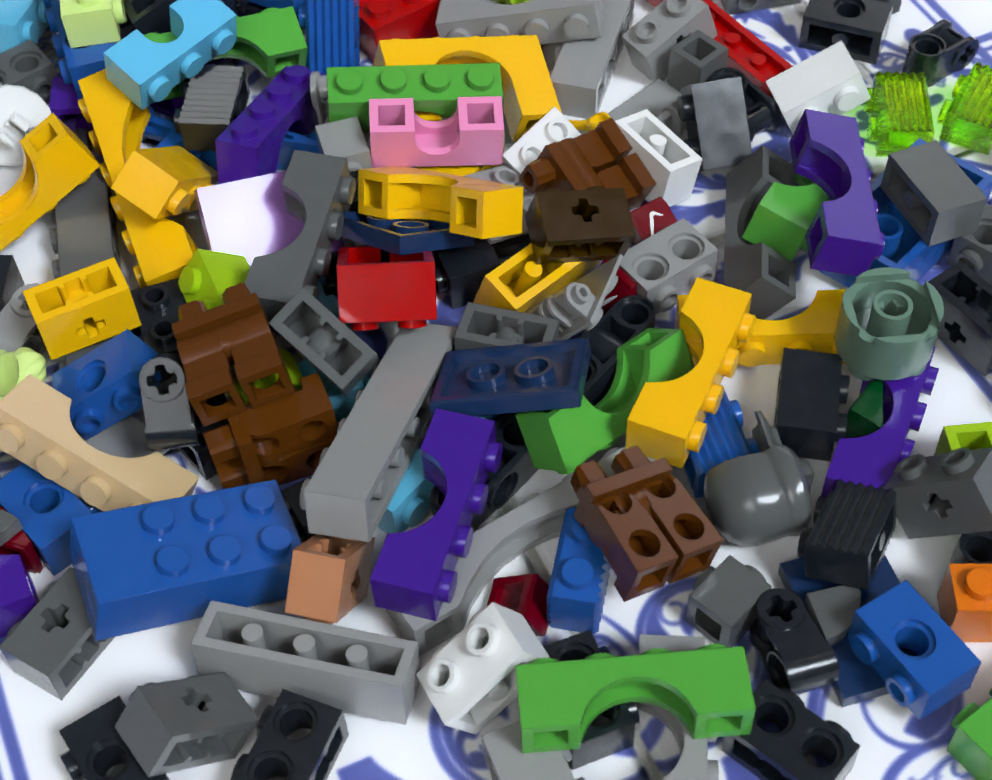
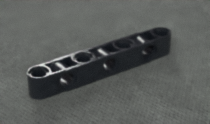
M640 295L623 297L600 319L594 328L588 332L585 331L579 337L589 339L591 357L583 395L593 406L605 397L613 383L618 360L617 348L647 328H655L656 308L653 302L646 297ZM519 412L502 414L495 421L496 442L503 445L502 457L497 472L488 473L485 484H488L486 505L481 515L474 514L470 527H473V532L496 510L504 506L539 470L533 466L515 415ZM435 485L430 495L432 517L439 511L445 500L444 494Z

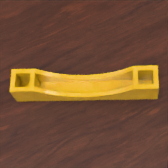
M103 69L78 80L83 98L78 100V104L88 123L92 122L94 129L89 131L88 134L96 152L99 155H103L105 162L99 164V168L104 180L111 188L132 151L140 149L143 133L151 114L148 107L141 110L107 79L106 69ZM115 192L116 195L110 197V201L119 220L125 221L127 229L121 233L130 254L137 257L139 264L133 266V270L141 288L179 278L182 269L188 265L198 248L183 225L165 217L154 219Z

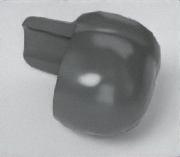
M761 411L754 412L758 424L752 430V438L755 439L760 452L727 460L709 470L704 477L703 494L706 511L713 526L727 541L742 547L759 546L786 536H798L804 527H808L812 515L809 490L799 459L792 449L782 445L777 428L769 425Z

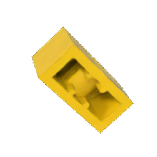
M114 257L22 291L51 360L116 336L127 329L132 330L142 326L130 289Z

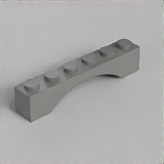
M626 445L624 447L617 446L612 448L601 460L597 461L608 477L615 475L611 468L615 456L625 449ZM647 457L651 462L655 461V459ZM573 473L567 474L559 484L541 494L534 493L528 496L517 508L499 518L493 517L484 521L473 532L468 556L466 558L459 557L454 569L458 573L454 597L451 603H442L436 621L386 609V612L405 639L418 642L419 656L464 629L470 610L484 587L505 565L525 551L550 539L560 537L565 510L570 507L577 508L579 499L570 483Z

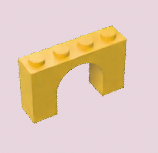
M537 35L433 37L427 39L396 38L379 40L372 66L500 63L504 96L502 108L512 141H518L554 106L561 112ZM414 111L417 116L427 121L442 120L441 115L436 113Z

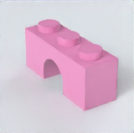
M501 96L457 97L456 112L448 119L442 121H427L417 116L414 112L413 98L369 99L372 168L386 166L502 165L504 120Z

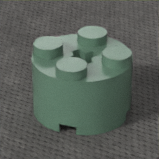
M883 267L863 272L856 277L854 284L846 288L842 298L834 340L838 354L849 366V371L855 378L864 381L872 379L900 380L910 376L921 375L925 371L927 363L931 358L944 315L942 298L933 285L925 280L923 286L919 282L910 279L911 272Z

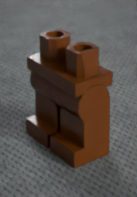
M613 118L599 122L597 127L590 132L575 138H567L558 143L554 142L546 145L539 157L526 165L520 175L522 185L527 192L532 194L551 188H559L563 191L585 190L593 186H603L606 189L624 188L629 210L639 207L657 184L636 153L628 155L633 148Z
M243 283L226 288L222 294L224 304L207 310L204 302L197 300L179 306V321L171 324L174 336L177 339V348L187 383L184 384L188 400L204 427L247 411L240 385L253 408L296 392L256 292L251 294ZM275 373L279 375L276 383L268 388H257L254 386L253 382ZM229 391L231 394L230 399L220 406H210L206 403L208 398Z
M318 372L299 379L302 390L255 408L249 403L246 405L247 411L227 418L228 424L203 432L223 489L275 479L279 486L314 474L319 466L323 449L330 447L338 430L332 404Z
M636 445L622 450L615 456L611 465L615 475L608 477L600 464L594 460L580 464L575 468L570 481L579 499L574 517L581 527L585 526L590 540L601 549L617 575L614 586L624 602L664 587L666 581L671 584L709 568L724 539L682 483L676 477L670 475L673 468L665 457L651 462Z

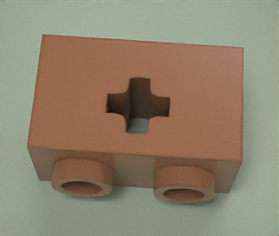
M316 534L293 549L285 613L302 616L301 619L331 625L340 621L367 597L375 537H372L370 542Z

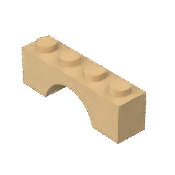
M31 374L27 375L0 400V450L10 454L39 472L45 478L54 481L82 498L89 505L95 506L103 512L193 494L200 477L159 452L142 457L124 458L106 454L89 445L78 435L71 423L70 406L72 399Z

